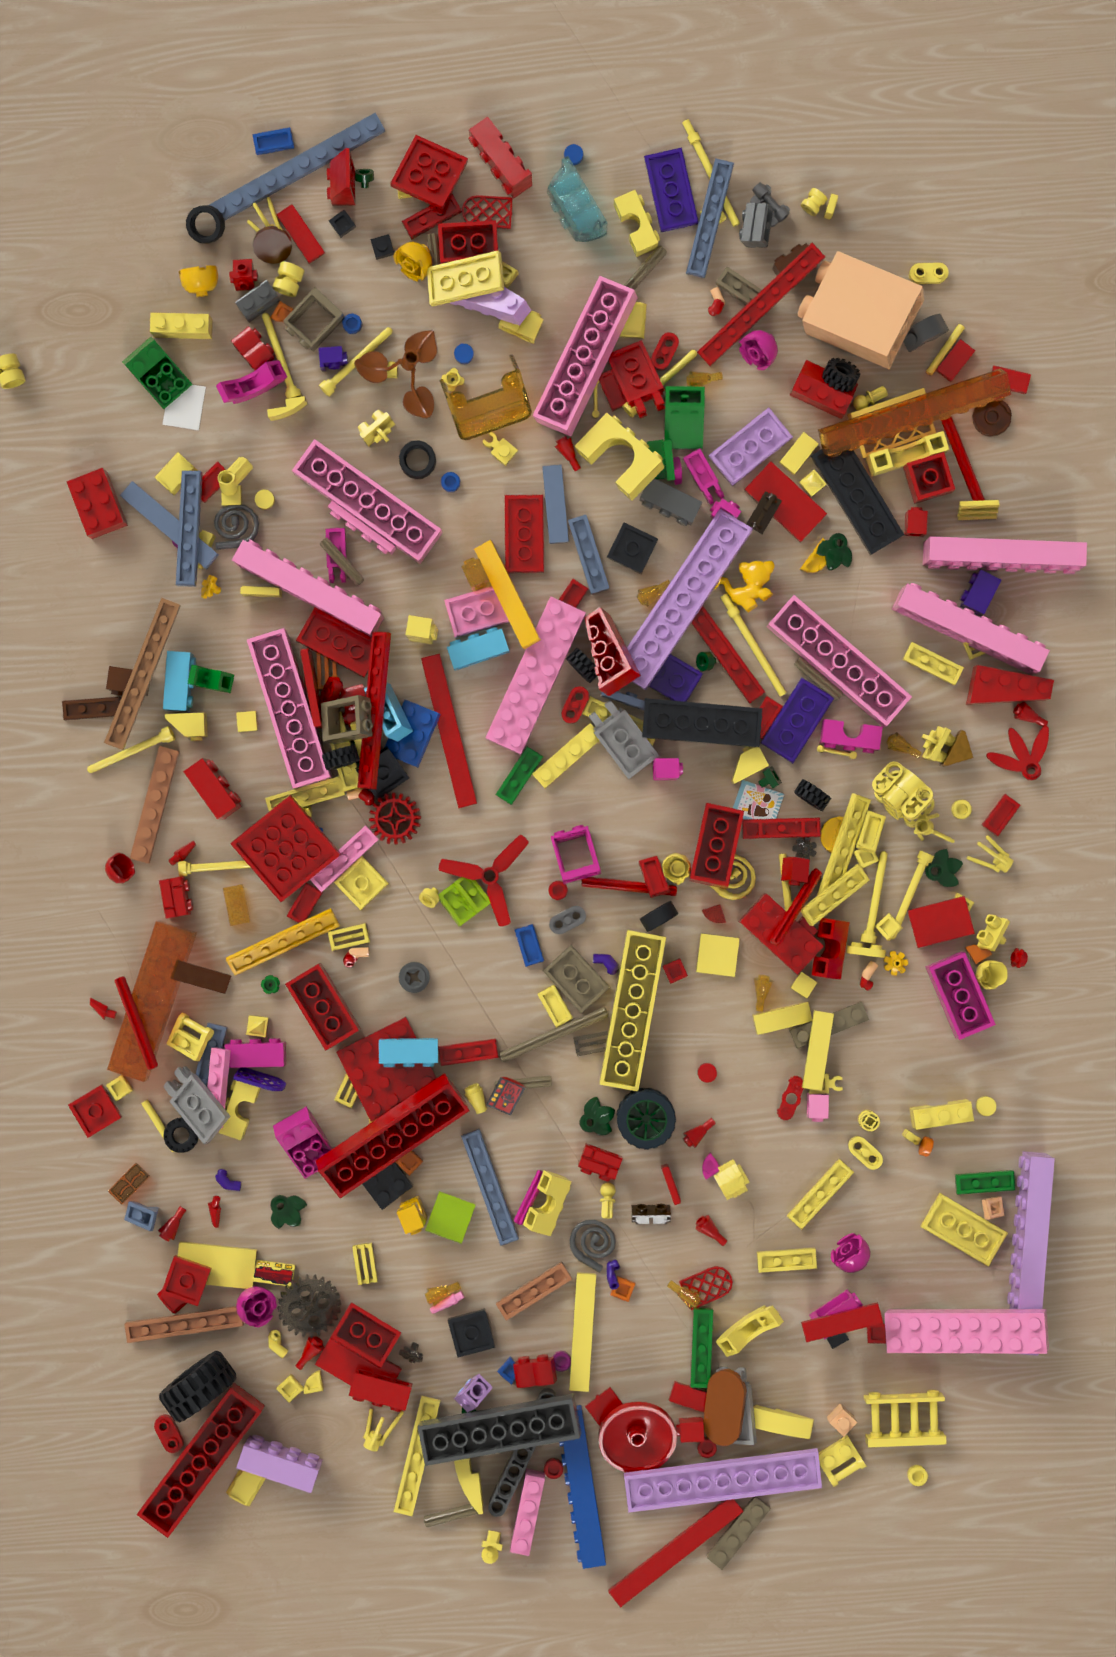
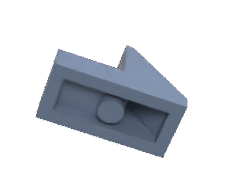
M129 1201L124 1220L148 1231H153L159 1207H147L138 1202Z

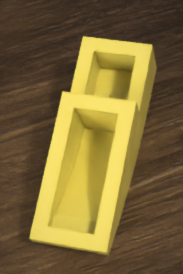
M809 1002L752 1015L757 1035L812 1021Z
M760 1405L753 1406L756 1429L798 1438H811L814 1419L780 1409L774 1410Z
M471 1458L454 1461L458 1480L464 1494L478 1514H483L484 1506L480 1472H472Z

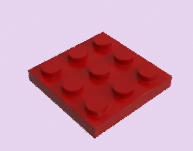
M415 135L390 182V186L443 210L468 163V158Z

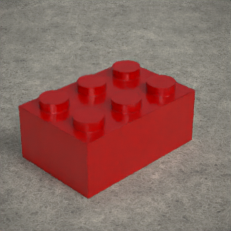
M496 220L438 224L440 264L498 251Z
M104 468L66 481L86 535L89 538L94 539L128 526L108 472Z
M201 758L183 772L216 819L224 820L242 807L240 804L242 800L236 792L228 788L230 786L228 780L218 774L219 768L215 762L210 759Z
M351 1302L330 1339L376 1367L381 1368L400 1337L401 1332Z

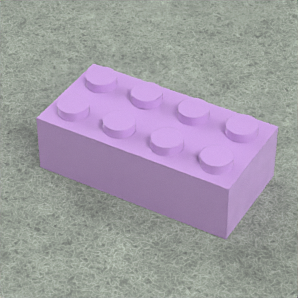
M249 1435L243 1446L236 1468L311 1493L323 1460L319 1459V1456L309 1453L307 1455L301 1453V1450L298 1448L290 1447L289 1449L283 1447L280 1442H268L262 1436Z

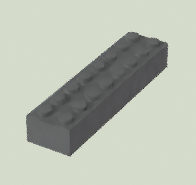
M573 1393L424 1420L419 1423L418 1432L425 1466L579 1439L581 1427Z

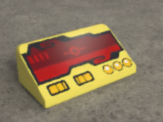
M257 1260L253 1282L292 1286L295 1265Z

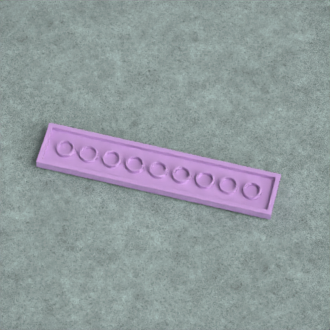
M722 509L717 512L627 647L641 674L640 677L632 681L633 683L647 690L752 533L753 528Z
M817 1448L624 1473L628 1513L822 1488Z

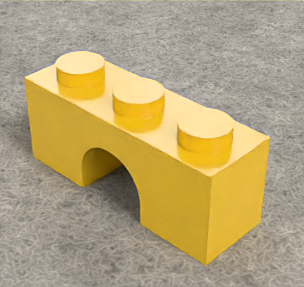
M416 1196L400 1203L397 1215L405 1234L411 1233V1235L421 1232L426 1223L427 1215L420 1197Z

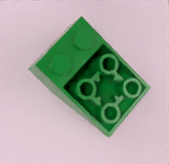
M149 337L122 361L163 409L193 385L152 337Z
M666 386L664 439H671L672 449H703L705 387Z

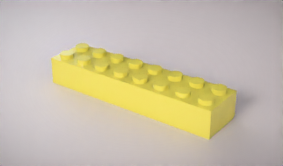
M627 930L599 1080L600 1085L632 1091L639 1090L665 947V936Z

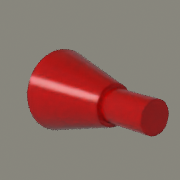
M564 436L557 440L556 443L558 445L555 448L570 462L574 472L579 470L581 466L576 459L572 438L568 439Z
M1026 702L1018 703L1013 710L1015 719L1036 723L1042 727L1048 725V721L1038 716Z
M710 1118L703 1125L684 1132L683 1135L685 1137L683 1141L688 1147L693 1146L696 1148L707 1131L716 1124L715 1121Z
M180 1206L175 1215L158 1229L161 1238L168 1242L170 1239H175L180 1220L186 1212L185 1208Z
M709 1215L701 1216L696 1221L697 1231L715 1239L722 1246L727 1243L728 1240L719 1233Z
M308 1337L302 1357L295 1365L299 1370H302L308 1361L324 1349L323 1341L319 1337Z

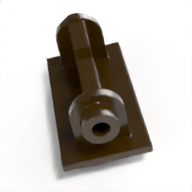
M765 491L746 525L763 535L782 500L778 499L776 495Z
M662 1203L657 1205H631L632 1223L649 1224V1218H653V1224H667V1222H671L670 1205Z

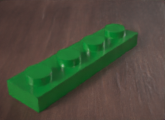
M693 1308L690 1387L707 1388L711 1378L713 1308Z

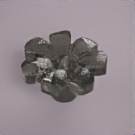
M805 837L804 841L798 838L796 840L797 845L792 846V851L797 852L795 857L810 859V856L815 857L817 853L813 850L817 847L816 843H810L811 838Z
M412 1342L410 1348L405 1346L399 1351V1355L404 1359H409L410 1363L415 1364V1362L419 1363L423 1360V1354L417 1351L419 1344Z

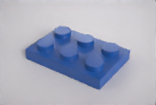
M404 699L401 707L413 732L398 742L388 737L385 747L390 749L396 759L419 768L441 714Z

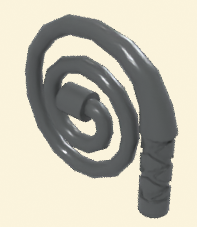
M242 504L228 505L216 514L214 520L215 529L219 535L227 539H236L244 535L248 529L249 521L241 511L233 510L227 512L221 520L222 526L226 531L232 532L238 528L239 516L244 520L242 531L238 534L228 535L220 529L218 524L220 516L225 511L235 508L244 509L251 514L255 524L253 532L249 537L235 541L216 542V550L239 548L242 540L246 542L249 539L254 541L258 534L259 521L258 516L251 508ZM239 515L231 517L233 527L226 525V520L229 516Z
M585 1220L577 1224L572 1230L569 1239L570 1249L579 1261L600 1273L603 1266L588 1258V1256L583 1255L584 1253L576 1247V1233L581 1227L588 1224L599 1225L608 1232L611 1238V1246L608 1251L602 1254H595L587 1249L585 1239L590 1232H599L604 1238V1244L600 1247L595 1245L601 1236L594 1233L590 1239V1245L594 1250L601 1251L608 1245L606 1232L598 1227L588 1228L583 1232L581 1246L586 1254L594 1258H604L612 1253L615 1249V1236L612 1230L603 1222Z

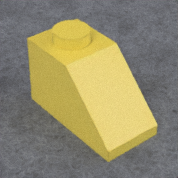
M206 713L165 714V719L185 737L191 738V741H202V737H208Z
M745 747L742 749L744 753L739 755L731 780L733 784L769 766L760 747Z

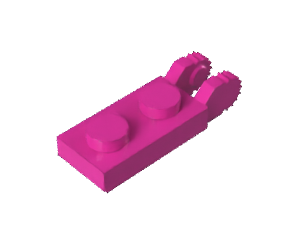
M699 448L683 457V461L698 488L703 492L707 502L710 505L714 503L713 497L708 491L712 486L720 499L724 498V494L718 484L719 481L701 449Z
M325 529L326 538L347 559L346 529ZM326 552L329 583H334V568L340 567ZM340 568V580L342 583H346V573Z

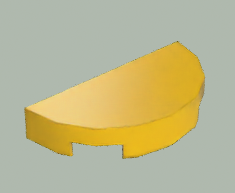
M824 538L821 539L799 570L806 573H815L826 566L825 556L817 554V548L822 541H825Z
M844 817L830 818L821 828V844L830 853H832Z

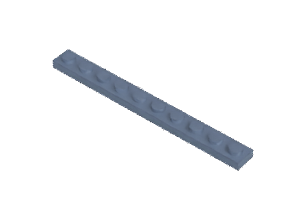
M375 112L209 205L217 208L222 213L224 220H227L251 207L253 203L260 202L330 163L345 148H350V151L381 135L385 132V129Z

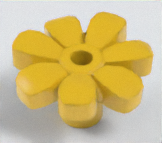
M208 575L207 580H203L202 585L204 587L201 588L202 598H211L213 593L220 594L221 587L215 584L217 577Z
M890 951V957L885 956L883 959L884 962L888 963L884 965V969L886 971L891 970L890 973L894 976L897 975L898 971L901 974L904 973L906 969L903 966L908 965V960L903 959L905 954L899 952L897 955L896 951Z

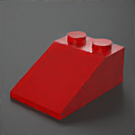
M345 148L330 161V168H327V180H330V187H327V199L331 200L332 206H356L355 165L350 148Z

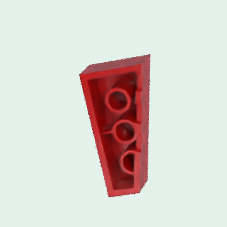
M488 116L469 129V142L474 148L477 147L479 149L481 159L485 164L489 163L492 168L490 169L492 175L496 180L498 178L503 183L501 186L507 195L510 194L514 199L532 186L531 171L529 169L525 170L523 161L519 156L516 158L513 156L514 152L510 144L506 141L504 143L501 141L503 139L502 134Z
M599 607L584 618L588 638L591 641L592 657L595 660L596 667L594 668L599 680V690L607 696H611L640 677L641 674L611 615Z
M976 665L972 670L966 705L1046 701L1051 699L1054 680Z

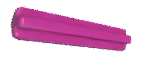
M541 1170L537 1171L514 1218V1222L519 1225H523L529 1207H532L540 1191L537 1189L543 1173Z

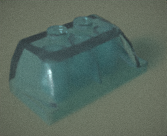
M568 156L561 160V168L552 177L547 188V195L551 200L550 206L555 213H559L561 225L564 229L568 228L576 242H589L600 239L607 235L608 223Z

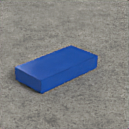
M290 127L252 134L256 155L294 149Z
M531 924L515 929L525 967L543 962L544 959L534 925Z

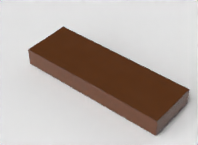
M121 697L62 701L63 720L114 717Z
M176 960L171 979L226 994L231 975Z

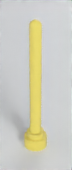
M263 313L262 319L276 359L280 361L287 375V378L284 380L287 387L286 399L302 397L300 389L293 384L270 315Z
M387 327L332 379L322 381L318 385L320 389L330 397L335 392L336 385L355 368V360L368 352L374 351L392 334V329Z
M691 350L660 378L662 385L667 383L697 356V351ZM627 402L622 406L630 417L633 418L637 414L635 406L631 408Z
M170 726L161 729L159 735L88 766L87 771L89 773L96 772L160 742L170 743L175 740L174 733Z
M882 851L879 856L867 928L864 930V934H861V942L876 944L877 936H875L874 928L888 856L885 851Z
M919 851L917 856L919 864L895 918L900 925L904 920L925 867L932 863L934 858L933 855L923 851Z
M245 860L191 864L187 863V861L178 862L179 877L188 876L192 872L251 868Z

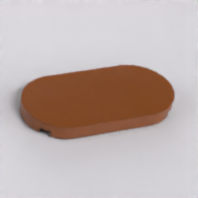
M722 1369L713 1374L709 1379L703 1419L704 1431L713 1443L720 1446L733 1444L742 1432L747 1388L745 1382L740 1378L741 1376L731 1369Z

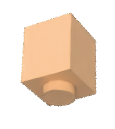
M841 1403L827 1416L829 1423L843 1437L857 1424L855 1417Z

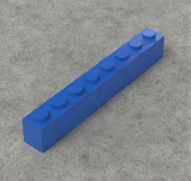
M577 1405L581 1436L579 1439L559 1442L560 1447L564 1446V1454H561L563 1466L567 1465L568 1473H564L565 1483L570 1485L571 1491L567 1493L569 1505L573 1504L574 1510L570 1512L572 1524H576L577 1531H573L575 1543H579L580 1550L576 1551L578 1563L582 1562L583 1569L605 1566L606 1558L582 1406Z

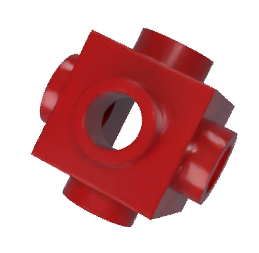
M252 259L233 260V271L229 272L230 282L234 283L235 290H253L255 282L258 281L257 269L254 270Z

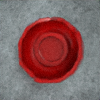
M116 853L105 864L108 878L115 883L123 884L129 881L135 874L134 864L123 853Z

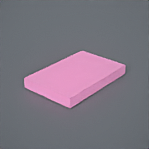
M492 586L444 600L455 638L509 623Z

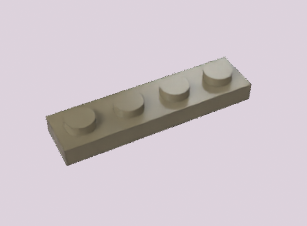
M862 1002L833 1012L831 1035L869 1020ZM812 1021L789 1030L797 1049L809 1044Z
M757 1496L752 1497L743 1509L744 1512L737 1516L706 1555L707 1559L723 1570L770 1511V1506Z

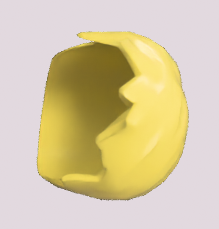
M679 853L668 855L662 863L664 876L677 885L683 883L685 878L690 876L691 864L685 855Z
M984 961L977 967L975 977L982 988L991 990L996 989L1007 981L1008 972L1002 962Z

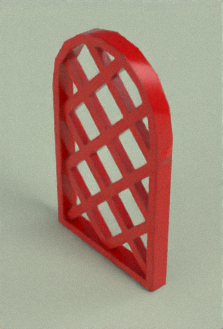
M471 196L463 203V218L465 222L480 221L478 217L484 214L487 217L485 221H492L491 218L497 214L501 219L497 222V228L511 229L513 197ZM487 199H495V200H493L491 203H489V201H488ZM471 200L474 205L469 209L466 204ZM483 200L488 204L484 209L479 206ZM500 200H508V201L503 204ZM496 201L501 205L498 210L492 206ZM509 203H510V211H509V210L507 209V207H506V205L509 204ZM476 206L481 211L477 215L472 212ZM488 208L494 211L490 217L485 212ZM503 208L507 211L504 217L498 213ZM468 213L474 217L471 221H468L465 217ZM510 215L508 224L505 219ZM503 221L506 226H501L499 224Z
M714 1266L682 1279L679 1283L690 1309L693 1310V1308H698L724 1297L731 1290L733 1281L728 1270L723 1267ZM716 1269L715 1274L709 1271ZM719 1269L725 1271L724 1277L717 1275ZM703 1273H704V1275H703V1278H702V1279H701V1278H698V1277H696V1276H699V1275H701V1274H703ZM707 1274L713 1276L711 1282L705 1280ZM716 1277L722 1279L720 1286L713 1284ZM692 1279L690 1284L685 1283V1281ZM694 1279L701 1281L699 1288L692 1286ZM724 1281L730 1282L728 1289L723 1288ZM703 1282L710 1285L708 1291L701 1289ZM683 1285L688 1286L687 1292H685ZM712 1286L719 1288L717 1295L710 1293ZM691 1288L698 1290L695 1297L689 1295ZM721 1290L726 1291L725 1293L719 1295ZM699 1292L706 1294L704 1300L697 1298ZM709 1295L714 1297L710 1300H707ZM688 1297L694 1299L692 1306ZM696 1300L699 1301V1302H702V1303H700V1304L694 1306Z

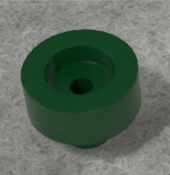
M372 169L356 170L355 181L361 182V188H369V182L374 180V171Z
M708 651L698 653L696 657L697 668L700 671L712 670L716 664V658L712 653Z

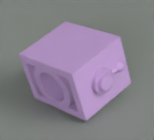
M478 1374L466 1382L454 1399L469 1412L482 1402L493 1387Z

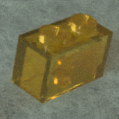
M473 557L464 561V565L461 567L472 592L490 585L488 576L479 558L475 560Z

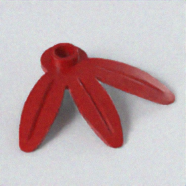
M1043 726L1033 743L1031 755H1029L1026 744L1017 731L1009 728L1010 745L1019 761L1010 756L994 752L987 753L986 757L1002 769L1022 772L1023 777L1027 780L1038 779L1041 775V767L1038 763L1041 761L1048 745L1049 727ZM1028 769H1034L1035 773L1029 774Z

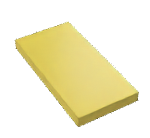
M498 250L429 267L427 277L430 305L433 307L504 290L501 252Z
M941 1193L937 1196L921 1224V1227L988 1267L1008 1232Z
M179 1242L178 1256L212 1268L206 1285L242 1289L254 1286L253 1276L256 1266L257 1249Z

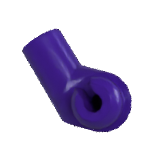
M593 954V963L604 964L607 968V973L610 975L617 973L618 963L611 955Z
M225 1169L217 1171L215 1178L223 1189L241 1190V1181L230 1180Z
M617 1260L609 1261L606 1265L607 1280L612 1290L619 1287L615 1270L620 1269Z

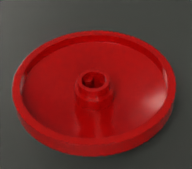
M630 1402L620 1405L608 1413L600 1425L598 1441L602 1456L612 1467L623 1472L657 1469L666 1463L675 1450L677 1435L674 1422L665 1410L647 1402Z

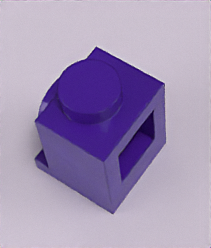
M342 346L319 348L321 370L326 371V367L336 370L340 369V366L348 364L347 352H344Z

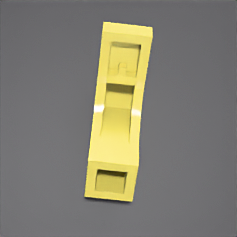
M764 1305L733 1324L716 1340V1343L726 1357L739 1353L759 1334L780 1326L784 1321L773 1305L769 1307Z

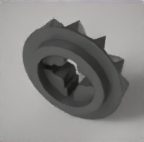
M419 962L407 963L399 972L400 985L404 990L411 993H418L424 990L430 980L428 969ZM419 970L418 978L422 982L415 980L409 984L411 977L407 972L414 974Z

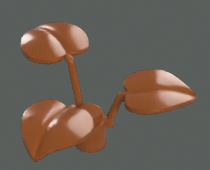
M433 330L418 332L410 336L404 345L405 353L403 358L398 359L397 362L387 367V358L382 353L376 351L368 352L355 360L354 364L358 373L372 383L385 381L387 379V371L392 370L399 364H401L403 369L411 371L412 391L405 393L403 406L408 413L426 419L431 417L434 410V399L431 392L424 386H420L415 390V367L418 361L420 363H428L436 356L437 346Z

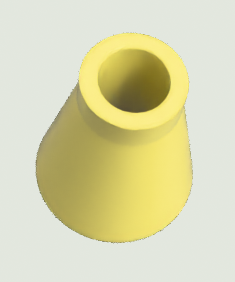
M479 1083L466 1087L464 1095L475 1109L476 1114L485 1112L487 1107L483 1088L480 1087Z

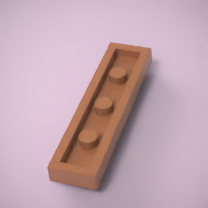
M560 1262L496 1302V1305L507 1321L572 1280V1277L563 1262Z

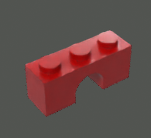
M827 918L820 920L817 937H822L825 940V951L821 956L814 957L811 975L841 980L850 922Z

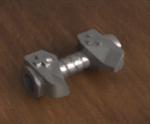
M759 182L752 189L755 195L750 199V203L766 202L774 211L771 227H775L790 214V208L784 204L779 206L770 196L772 192L770 190L771 187Z

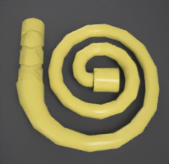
M736 854L734 859L742 861L751 872V883L747 890L740 894H732L726 889L710 886L718 895L730 900L742 899L748 895L754 888L756 881L752 865L745 858ZM734 861L733 865L738 866L742 870L743 878L737 884H729L728 888L741 887L747 879L745 866L737 861ZM737 868L731 872L730 880L737 878L741 874Z

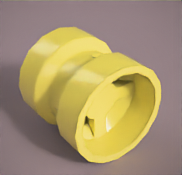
M812 188L808 194L809 197L802 201L801 207L808 214L816 216L820 206L826 203L827 197L820 190Z
M864 1110L858 1116V1123L864 1130L874 1131L879 1127L880 1119L873 1111Z

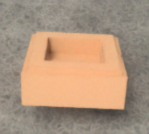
M1001 1196L982 1200L985 1219L989 1220L1004 1216Z

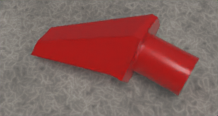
M191 841L175 851L174 856L169 859V863L174 866L179 861H184L196 846V843Z
M90 998V1006L103 1020L106 1017L116 1018L117 1011L109 1010L107 1005Z
M213 1196L212 1202L208 1203L211 1222L215 1228L219 1227L221 1207L219 1203L221 1198L219 1196Z

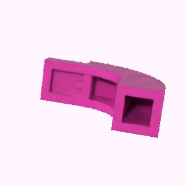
M279 360L265 362L257 370L244 377L219 382L216 387L224 403L233 402V404H237L271 390L283 382L287 375Z

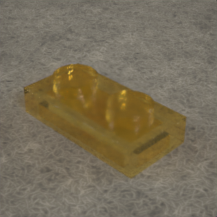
M243 884L223 888L230 926L249 923L250 918Z

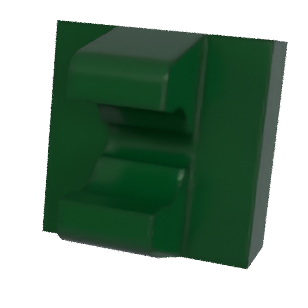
M773 766L763 771L765 777L758 781L761 788L770 784L772 789L782 783Z

